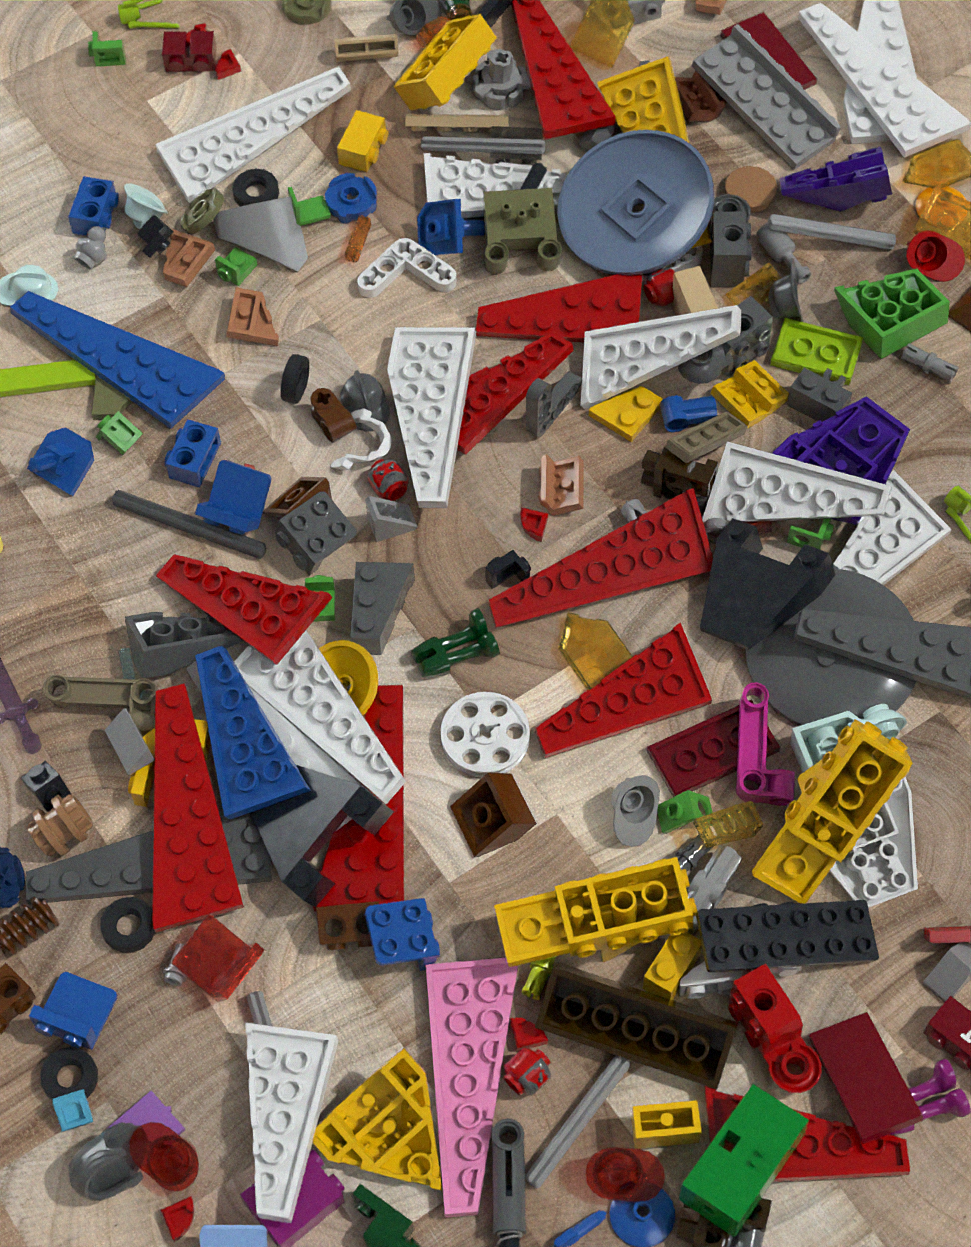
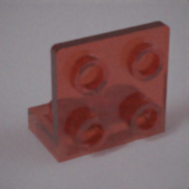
M208 915L172 959L171 964L215 1001L221 1002L228 1000L264 953L265 949L256 942L247 945L215 917Z

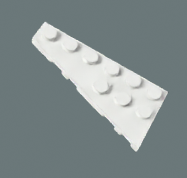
M735 305L585 331L580 405L586 410L740 336L741 309Z
M727 442L702 520L704 523L710 518H721L729 523L732 518L742 522L884 516L892 487Z
M894 470L886 482V485L892 487V491L884 516H865L860 521L841 554L834 562V569L860 573L884 585L950 534L952 529Z
M245 1023L248 1043L247 1060L249 1062L250 1076L249 1095L254 1141L252 1144L255 1158L254 1177L257 1215L262 1219L291 1223L335 1057L338 1038L337 1035Z

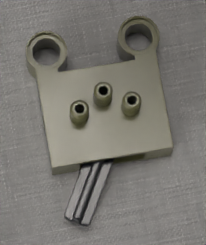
M534 163L520 190L485 191L483 194L486 235L484 266L492 274H500L505 271L508 264L509 250L538 249L537 264L545 271L555 270L560 264L562 247L557 241L553 189H538L547 172V168L542 163ZM551 252L555 256L549 258L544 256V253ZM493 255H499L502 257V259L496 261L491 259L490 257Z

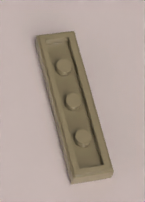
M726 411L668 439L665 448L685 463H688L744 435L748 427Z

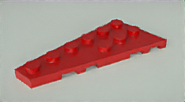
M176 554L169 559L156 575L161 582L276 665L333 598L328 592H316L308 590L304 586H292L284 584L280 580L244 571L240 573L232 571L228 567L220 565L216 567L205 564L200 560Z
M681 622L662 638L659 637L652 642L651 646L638 655L636 654L604 677L595 687L585 691L569 706L563 707L537 726L535 733L544 757L548 758L711 704V695Z

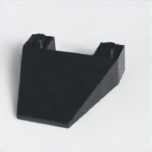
M732 518L717 538L700 630L750 650L821 596L835 576L830 553L804 544L790 565L759 554L763 546L756 526Z
M296 765L311 791L250 813L281 881L303 901L317 907L335 883L311 863L315 855L347 816H350L361 827L375 835L394 811L359 784Z

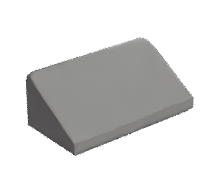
M124 708L105 729V732L127 774L130 775L155 761L130 713Z

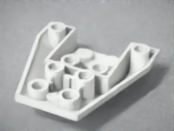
M906 777L898 783L889 800L882 805L870 826L864 830L857 840L854 848L845 856L842 862L837 860L829 871L852 901L866 900L868 908L918 889L912 792Z

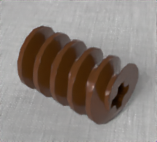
M32 897L30 899L32 908H29L24 903L21 904V915L13 910L9 912L10 923L4 918H0V950L5 957L6 950L13 955L17 954L16 943L24 948L28 947L27 936L37 941L39 939L38 929L45 934L49 933L48 922L56 927L60 926L58 919L43 897L42 902Z

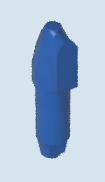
M599 1210L586 1217L574 1227H570L555 1239L553 1247L572 1246L581 1237L600 1225L606 1219V1212Z

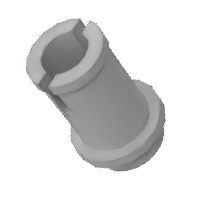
M176 944L170 964L163 970L165 982L174 986H181L182 982L187 980L186 971L195 953L194 949L185 944Z

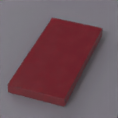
M764 12L721 30L720 36L724 40L731 35L733 27L738 24L743 30L749 32L751 37L761 47L765 48L768 54L778 64L782 65L785 71L795 81L799 82L804 90L816 85L817 78Z
M739 705L647 746L650 758L673 797L687 790L693 792L737 771ZM768 725L766 758L780 752L781 748Z
M868 1012L809 1034V1040L818 1054L821 1064L862 1144L923 1121V1115Z

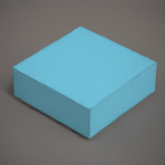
M84 1089L53 1099V1106L62 1132L93 1122V1116Z

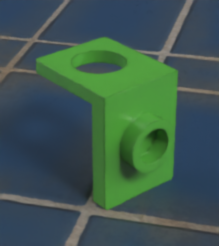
M292 187L288 188V196L292 199L297 224L302 226L331 218L323 195L297 202Z
M824 518L818 534L791 525L787 543L801 548L806 544L821 550L824 540L829 541L834 529V525L830 524L832 518ZM795 535L804 536V537H806L809 541H808V542L801 541V540L797 539V538L795 537Z
M687 790L658 804L657 813L662 833L667 834L694 820L710 826L715 825L710 800L707 796ZM698 802H700L704 807L706 814L705 816L701 813L698 807Z

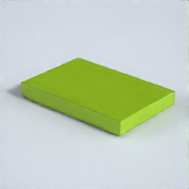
M784 318L770 366L801 373L803 368H806L821 377L829 368L832 370L829 381H837L842 375L846 377L844 385L850 386L864 337Z

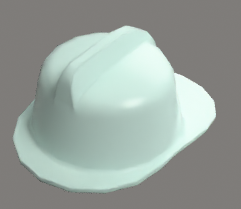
M127 183L124 185V190L127 194L125 214L133 219V223L137 228L141 229L153 215L160 219L163 213H168L161 200L152 192L135 184Z
M25 265L20 267L15 273H10L0 279V303L5 306H11L28 291L53 300L58 293V284L41 267Z

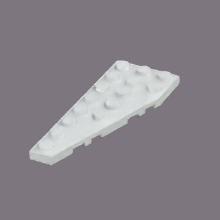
M864 0L858 32L917 78L899 1ZM847 83L843 107L851 144L891 141Z
M395 327L387 370L419 508H447L476 339L475 328Z

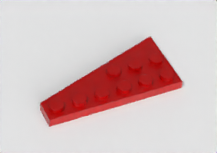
M616 274L478 307L476 336L537 340L554 332L569 342L584 343L585 331L639 322L642 274Z
M551 332L524 346V351L513 357L507 355L500 359V364L490 369L485 367L470 375L457 450L465 455L470 452L526 397L528 389L537 378L544 380L574 351L573 343Z
M705 1086L709 1145L744 1096L726 1094ZM795 1110L809 1119L804 1137L773 1182L909 1175L911 1170L907 1141L904 1138L888 1134L862 1144L854 1127L847 1126L846 1123L834 1120L832 1122L817 1118L813 1114ZM727 1142L723 1148L731 1153L735 1146Z

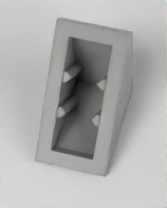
M368 496L365 499L367 519L376 542L405 534L418 528L408 504Z
M960 942L949 949L923 982L944 1003L950 995L954 998L971 980V945L968 942Z

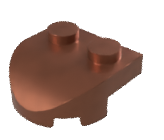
M697 71L694 72L691 78L675 77L682 111L688 121H712L720 116L727 102Z

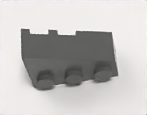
M356 562L350 640L364 647L371 655H382L395 626V620L400 609L402 610L405 604V598L410 587L413 586L415 581L413 563Z

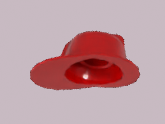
M930 230L919 232L906 244L908 246L906 256L910 267L913 269L917 268L923 275L941 282L950 281L963 270L965 254L962 247L954 240Z

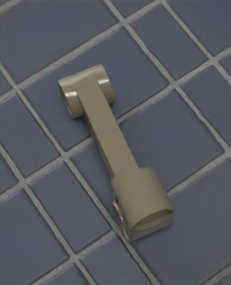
M52 675L43 684L44 695L58 707L129 708L130 715L142 736L155 728L156 691L159 689L150 679L63 677L61 675ZM64 685L65 690L63 694L54 697V690L58 686ZM152 689L150 698L140 700L142 691Z

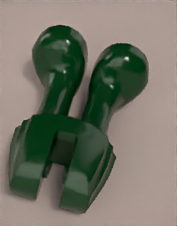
M476 608L470 612L469 624L463 630L439 639L435 636L431 637L411 650L410 653L414 661L420 663L418 669L422 677L428 678L450 674L451 666L480 656L494 658L500 655V650L491 631L488 632V627L481 610ZM474 640H478L476 643L468 647L446 653L447 651L454 649L460 645H463Z

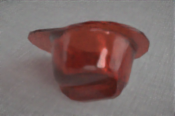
M157 1122L143 1124L133 1132L129 1151L133 1161L143 1172L168 1191L178 1192L187 1189L194 1183L198 1174L199 1161L196 1148L189 1140L182 1138L170 1127Z
M610 1147L601 1149L590 1158L585 1171L587 1184L592 1192L600 1198L609 1200L648 1201L657 1196L663 1188L665 1180L664 1168L659 1159L649 1151L635 1148Z

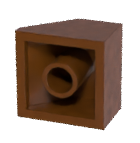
M487 773L450 806L474 857H480L519 840L537 824L512 773Z

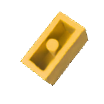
M359 110L355 111L337 147L339 165L368 173L372 163L375 164L378 159L381 144L384 145L388 139L389 131L386 129L384 117Z
M688 932L678 936L670 935L646 972L642 989L673 1000L678 992L680 980L691 971L701 955V940Z
M697 1100L632 1106L631 1123L635 1149L699 1143L702 1131Z

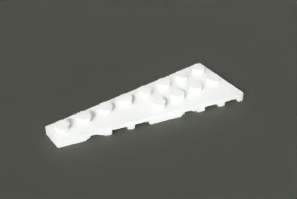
M336 67L155 144L157 152L188 203H191L203 191L212 189L351 90L350 82L340 67Z

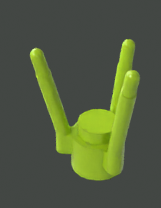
M128 0L122 2L123 4L117 5L122 25L128 24L129 29L136 27H180L178 23L137 21V19L141 18V9L160 4L163 0H151L141 4L138 3L144 0Z
M957 485L949 491L944 499V503L949 506L945 512L954 519L971 543V533L958 515V513L965 515L971 510V495Z

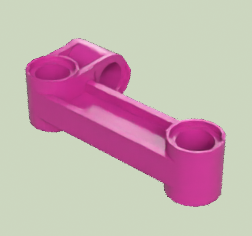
M750 683L743 689L739 700L736 794L741 800L748 803L788 806L794 800L795 773L785 769L766 770L769 692L761 683ZM755 695L761 700V703L752 704L748 701L747 696ZM746 780L754 781L758 789L754 791L748 790L743 782Z

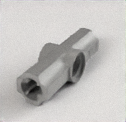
M718 846L704 870H699L688 888V898H694L697 911L717 907L726 892L727 883L740 866L742 857L729 846ZM696 916L693 917V928L688 930V933L694 935L698 931Z

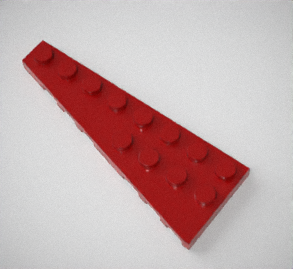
M511 0L514 20L518 26L519 40L522 43V53L526 60L527 74L535 97L534 103L538 109V119L543 130V138L546 140L614 125L615 114L540 0Z
M694 488L668 500L546 569L490 598L488 604L495 628L711 572L713 556Z
M185 683L156 691L153 927L156 933L244 908Z
M378 685L374 701L365 714V720L404 777L403 685ZM404 785L386 804L394 812L375 835L365 830L353 819L333 833L322 872L335 885L317 907L379 901L380 904L405 901Z

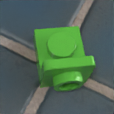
M93 31L92 41H88V51L90 57L94 56L96 67L126 65L123 41H100L98 31Z
M237 247L225 259L221 256H217L215 259L218 276L222 280L230 281L237 286L258 265L257 258Z
M118 411L112 418L107 415L97 425L100 431L96 438L99 441L104 438L124 455L143 433Z
M324 575L305 578V587L308 590L328 592L333 597L313 622L335 621L334 578Z

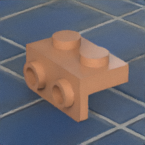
M548 455L541 456V466L539 467L541 490L538 492L540 504L552 516L583 509V459L580 456L553 461Z

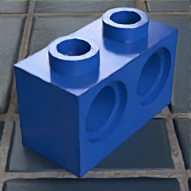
M83 176L68 216L73 234L87 236L88 231L94 226H99L104 230L110 228L113 208H117L119 203V193L116 192L113 181Z
M187 419L183 429L180 428L176 434L175 445L172 451L169 450L165 457L164 465L167 467L169 479L201 487L221 445L218 428Z

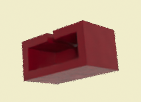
M186 31L163 33L162 59L165 72L215 71L217 47L214 31H191L190 45H186Z

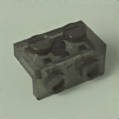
M492 126L491 138L543 140L542 128ZM490 153V158H496L495 163H511V159H521L522 165H533L537 163V160H542L543 154Z

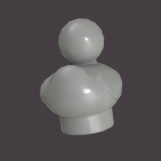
M99 226L92 227L87 233L88 238H80L76 243L77 252L73 258L88 269H92L95 263H102L107 257L106 247L103 243L106 233Z

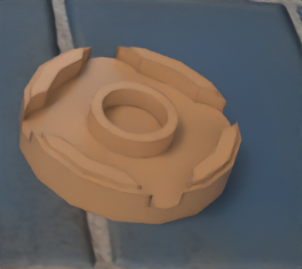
M755 166L740 167L731 172L726 179L725 194L737 195L745 199L750 205L751 213L763 211L768 208L769 204L775 201L777 192L776 180L769 171Z

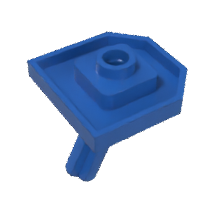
M461 199L426 202L417 216L418 244L435 256L463 253L462 237L483 236L485 234L483 220H464L461 217Z
M66 427L49 432L34 457L30 458L27 469L74 496L94 462L91 442Z

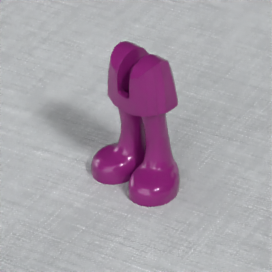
M947 1059L937 1061L934 1065V1074L929 1080L915 1087L908 1088L915 1102L934 1094L954 1089L956 1087L954 1070ZM961 1088L950 1091L946 1096L936 1101L918 1106L923 1115V1120L941 1114H953L957 1117H965L971 1114L969 1101ZM915 1125L903 1128L889 1135L912 1132Z

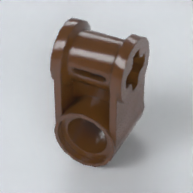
M319 388L311 394V415L331 443L356 430V423L351 413L344 408L330 389Z

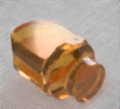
M441 16L424 24L421 32L416 35L418 44L421 47L427 46L450 19Z

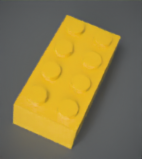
M481 14L447 21L393 87L410 110H424L432 106L441 107L450 100L452 92L464 83L465 76L477 67L478 60L491 50V45L497 37Z

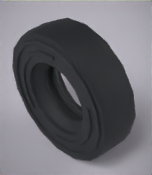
M258 168L240 173L234 180L232 187L234 200L239 207L278 199L280 193L275 176L265 169ZM259 184L266 188L264 194L254 197L246 193L247 188L251 185Z
M292 354L286 363L280 388L283 401L298 404L301 400L309 378L310 362L308 357Z
M123 897L113 901L105 909L101 917L100 930L105 942L114 950L123 953L136 952L143 949L152 941L155 934L152 908L145 901L135 897ZM131 914L137 916L140 919V927L134 934L123 935L118 932L117 923L121 917Z
M75 1047L61 1048L51 1053L44 1061L40 1072L41 1086L51 1100L84 1089L88 1099L94 1092L98 1082V1068L92 1056L84 1050ZM67 1065H75L81 1070L80 1081L73 1087H63L57 1081L59 1071Z

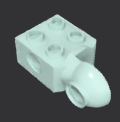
M886 704L875 705L867 709L863 713L864 719H860L850 711H846L792 728L790 744L803 773L822 760L828 751H832L835 748L843 728L846 726L850 727L855 719L863 724L866 721L872 723L882 731L881 735L890 740L892 737H896L900 730L907 724L906 718L900 713L890 710Z

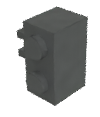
M803 368L790 386L787 406L816 421L821 420L822 422L834 416L837 411L849 406L852 392L842 388L846 377L842 375L837 381H829L832 375V370L829 368L824 372L823 377Z

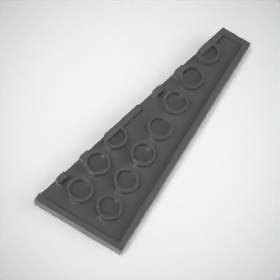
M802 609L799 613L793 637L794 640L971 699V627Z
M223 808L218 809L238 885L272 882L271 857L251 813L229 820L224 817ZM154 830L27 871L26 901L28 905L31 904L30 899L32 897L37 898L41 902L43 897L47 903L153 893Z

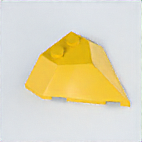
M403 1048L360 1084L316 1126L312 1142L329 1161L342 1162L360 1167L362 1170L407 1182L412 1181L430 1186V1188L442 1191L426 1072L409 1052Z

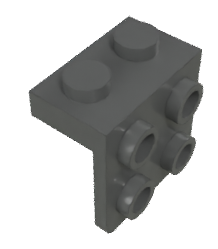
M319 492L281 518L274 533L278 543L291 552L298 568L305 570L310 576L319 569L323 559L356 536L357 531L326 492Z

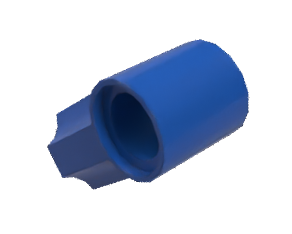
M669 396L664 398L659 404L665 430L668 432H679L686 429L689 424L703 423L718 416L716 400L713 396L683 400L681 396Z

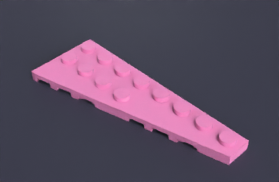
M506 958L426 965L445 1218L478 1215L518 971V965L508 967Z

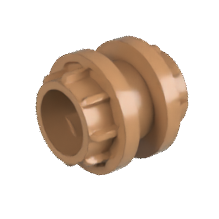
M70 794L63 799L59 795L52 798L51 802L54 808L46 814L40 808L32 812L34 819L28 823L27 829L35 843L47 856H53L57 852L64 856L70 851L66 843L74 837L82 843L88 839L87 831L93 826V821L83 805L74 795Z

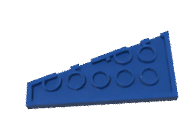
M218 646L195 655L224 817L231 820L311 791L227 649L223 646Z

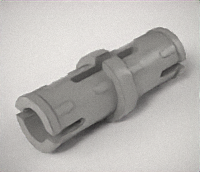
M910 343L905 348L901 359L922 368V372L927 374L930 372L950 383L959 368L938 358V354L934 352L930 354Z

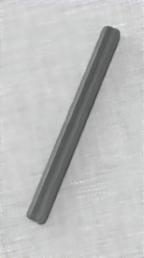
M116 490L112 497L114 506L244 554L262 559L266 553V544L261 541L233 533L220 526L205 523L201 519L122 490Z

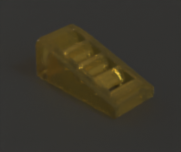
M768 262L726 293V297L735 306L741 303L737 296L742 294L747 299L750 297L747 291L751 289L755 294L753 298L759 304H762L769 300L768 294L771 286L776 281L782 279V277ZM770 280L772 283L767 285L765 281ZM761 285L763 289L759 291L756 286Z
M752 801L730 806L696 818L693 821L706 848L754 837L763 827V821ZM710 824H712L715 832L717 833L716 836H714L709 826Z

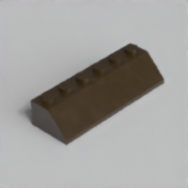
M558 962L552 969L535 1028L718 1089L739 1022Z

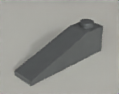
M149 612L125 616L133 662L142 678L171 674L193 664L196 661L195 655L218 646H223L227 649L243 641L208 615L206 618L190 617V613H181L180 617H163V612Z

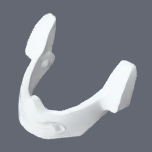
M365 408L352 412L351 415L356 423H363L369 426L379 435L381 444L377 451L370 452L368 456L346 454L345 457L334 460L330 467L345 471L349 470L353 463H367L386 455L391 448L392 438L385 424L371 418L372 412Z

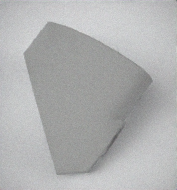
M291 197L220 211L213 219L217 238L263 255L296 272L299 271L308 259L303 232L300 225L296 222Z

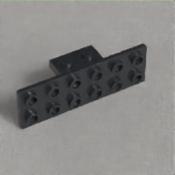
M866 900L801 904L785 902L779 905L760 903L749 907L700 909L696 912L706 970L709 973L754 970L765 963L771 969L874 962L879 959Z

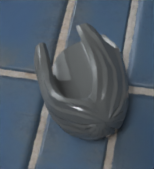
M131 1122L118 1123L103 1131L78 1150L68 1166L70 1185L76 1193L93 1201L105 1200L139 1184L144 1178L139 1169L151 1152L150 1141L145 1130L140 1125H134Z

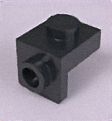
M156 215L151 216L138 232V236L147 243L142 252L149 258L156 252L161 255L170 245L167 239L174 232Z
M511 550L502 557H495L485 567V579L492 589L514 575L522 582L530 577L531 567L523 556L519 557L514 550Z
M46 760L32 767L27 774L21 777L26 787L38 798L47 812L54 808L51 799L56 795H59L62 799L69 794L72 795L61 776Z

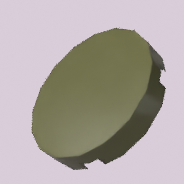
M282 0V9L285 16L292 22L310 25L320 22L327 17L331 11V0Z
M215 188L213 191L207 189L199 194L189 204L190 212L188 215L185 213L182 215L180 221L181 228L191 235L205 228L221 209L224 201L223 194Z

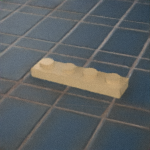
M406 114L405 126H411V131H427V127H437V131L449 132L452 131V127H462L463 132H477L478 127H488V132H503V128H508L509 115Z

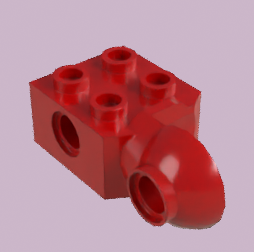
M766 963L733 981L728 1001L729 1005H727L729 1013L736 1022L740 1021L746 1029L744 1034L748 1043L754 1049L757 1047L767 1061L772 1080L781 1089L789 1093H802L812 1089L818 1083L822 1074L821 1061L818 1054L810 1046L806 1045L802 1039L803 1023L801 1016ZM791 1064L797 1065L803 1073L793 1075L786 1067Z

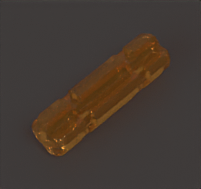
M362 215L357 218L355 223L357 226L353 229L348 242L349 246H347L344 253L345 259L354 263L360 258L361 253L359 252L364 247L368 236L367 232H369L372 225L371 219Z

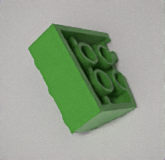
M917 268L886 275L884 280L869 283L868 280L858 282V286L845 288L844 285L834 287V292L849 326L860 337H864L863 341L880 359L948 323L950 301Z

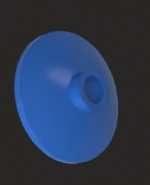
M634 1182L620 1189L613 1198L610 1206V1222L616 1235L626 1244L633 1247H653L663 1242L671 1233L675 1223V1208L670 1196L661 1187L650 1182ZM641 1206L649 1210V1214L645 1217H641L637 1213V1209Z

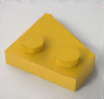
M639 386L592 406L589 409L588 416L632 442L660 410L659 404L663 398L645 387Z

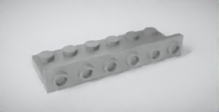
M738 24L733 27L730 36L693 60L692 67L794 170L835 142L840 130L837 120L830 116L820 106L819 102L813 99L803 89L801 84L795 81L785 71L784 67L778 64L768 54L767 50L761 47L751 37L749 32L743 30Z

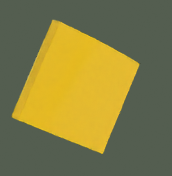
M755 360L737 368L733 377L714 385L710 393L729 413L746 424L748 428L775 412L788 401L789 393Z

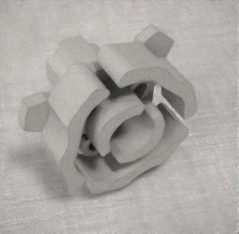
M501 49L490 50L487 53V60L476 67L475 75L472 77V89L475 97L482 100L487 107L497 110L505 108V99L508 97V106L510 108L516 107L522 102L524 91L531 89L525 68L518 66L517 69V63L510 51ZM516 90V92L510 94V91Z

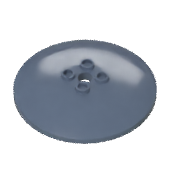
M636 130L615 135L591 148L577 161L567 175L558 200V221L561 233L571 251L581 261L596 270L613 275H639L653 272L682 257L703 234L714 207L713 178L701 154L691 144L676 135L657 130ZM635 205H645L644 209L641 212H632V209Z

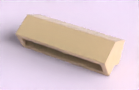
M397 34L334 39L337 62L399 57Z

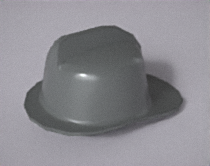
M395 0V3L390 8L389 15L386 16V20L390 21L393 28L399 33L426 35L435 32L442 22V11L436 0Z
M792 258L791 274L776 281L771 286L768 294L769 303L775 318L800 316L803 322L798 301L796 266Z
M355 370L354 375L346 381L340 392L344 408L350 413L365 408L372 412L371 418L385 424L388 421L390 410L383 387L372 375ZM356 423L357 430L365 432L374 431L363 423Z

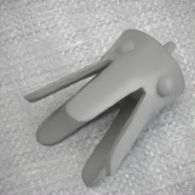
M638 499L627 500L621 508L622 516L628 520V523L647 513L644 510V505Z

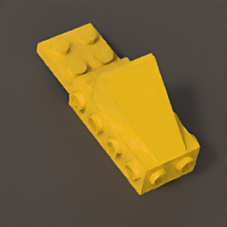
M855 719L850 727H844L838 737V743L832 751H828L822 760L798 777L797 781L802 794L797 801L793 800L788 805L785 811L786 823L752 869L753 876L800 904L806 903L836 861L842 862L845 856L854 848L861 834L870 826L882 805L889 800L893 790L909 772L913 762L907 752L908 747L895 737H892L890 740L881 735L882 731L878 727L867 721L863 724Z
M677 857L660 859L641 866H631L607 874H597L578 881H568L554 886L555 891L494 905L508 967L570 953L571 957L578 955L579 958H586L594 955L598 950H600L602 961L606 962L638 943H649L656 940L658 936L666 934L671 936L685 934L689 929L693 928V917L696 916L697 912L694 898H688L686 888L690 887L686 869H680Z

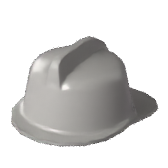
M640 775L626 778L625 781L617 785L612 793L611 804L614 809V832L622 844L630 847L640 846L646 842L652 835L656 824L660 790L657 782L649 776Z

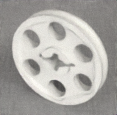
M494 692L469 694L456 701L448 709L441 724V743L447 759L458 770L471 776L482 778L487 773L509 772L521 762L529 746L530 729L524 711L516 702L502 694ZM495 705H503L506 707L507 713L497 717L491 713V709ZM467 706H472L477 709L478 713L472 718H467L461 714V711ZM512 727H518L523 731V735L518 739H511L507 736L506 732ZM452 730H460L464 737L460 741L453 742L448 739L447 735ZM480 731L490 732V738L480 737ZM498 751H504L509 754L510 758L505 763H498L493 759V755ZM469 752H474L479 755L480 759L477 763L470 765L464 762L463 757Z

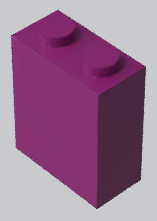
M314 1149L309 1153L291 1223L259 1218L256 1210L255 1183L240 1194L245 1206L260 1225L266 1227L267 1234L278 1247H291L345 1203L342 1191L345 1190L344 1186L334 1174L328 1176L321 1167L325 1163Z

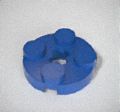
M355 173L341 174L332 179L329 183V188L325 191V201L330 213L338 217L340 222L349 223L375 212L377 208V190L373 181L364 175L363 178L356 177ZM348 194L357 196L355 199H347Z

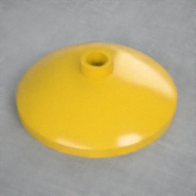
M337 640L323 645L319 650L346 691L351 684L348 694L361 714L364 715L372 705L378 688V670L373 657L361 645L347 640Z

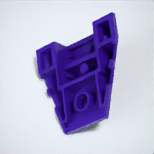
M881 146L850 154L846 161L834 163L832 160L825 163L826 167L815 170L808 168L780 178L783 196L840 212L868 200L880 202L886 200L888 195H892L889 173L884 162Z
M866 396L837 411L834 416L822 422L821 420L812 424L811 428L799 434L796 432L790 435L772 454L886 485L910 429ZM864 517L832 519L857 525Z

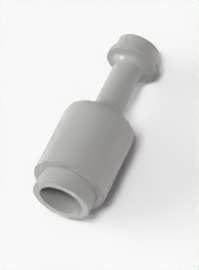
M768 222L761 226L757 232L758 241L775 262L785 261L790 269L791 259L793 258L798 284L806 282L811 277L810 269L807 266L802 267L794 257L793 252L796 247L788 234L768 229Z

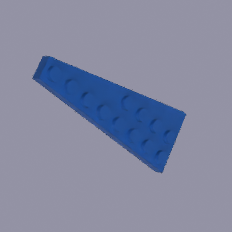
M30 291L10 306L13 316L99 378L126 395L131 401L170 429L225 380V373L217 368Z

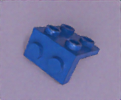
M221 460L218 464L209 501L198 503L195 515L204 517L203 521L211 525L219 526L220 523L229 526V531L244 535L245 532L258 529L272 480L271 476L229 460Z
M425 898L371 905L366 908L365 917L375 961L378 965L385 966L417 961L419 970L426 971L427 964H435L440 956V948L437 939L434 938L432 930L433 919L431 912L427 909Z
M63 972L59 976L44 1008L34 1005L29 1018L35 1026L34 1029L40 1034L48 1037L54 1035L62 1038L65 1043L73 1047L80 1048L82 1046L92 1050L118 996L113 989L74 974Z

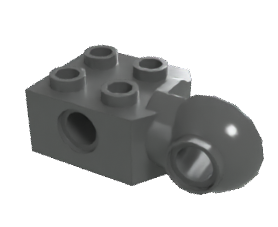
M725 194L714 198V207L710 218L711 287L743 288L744 277H749V261H751L752 245L749 244L748 240L751 238V223H749L751 209L746 200L737 195Z
M748 297L737 305L741 309L740 336L679 364V372L688 381L698 384L715 380L721 372L729 377L737 368L749 363L757 356L761 357L768 351L773 316L753 297Z

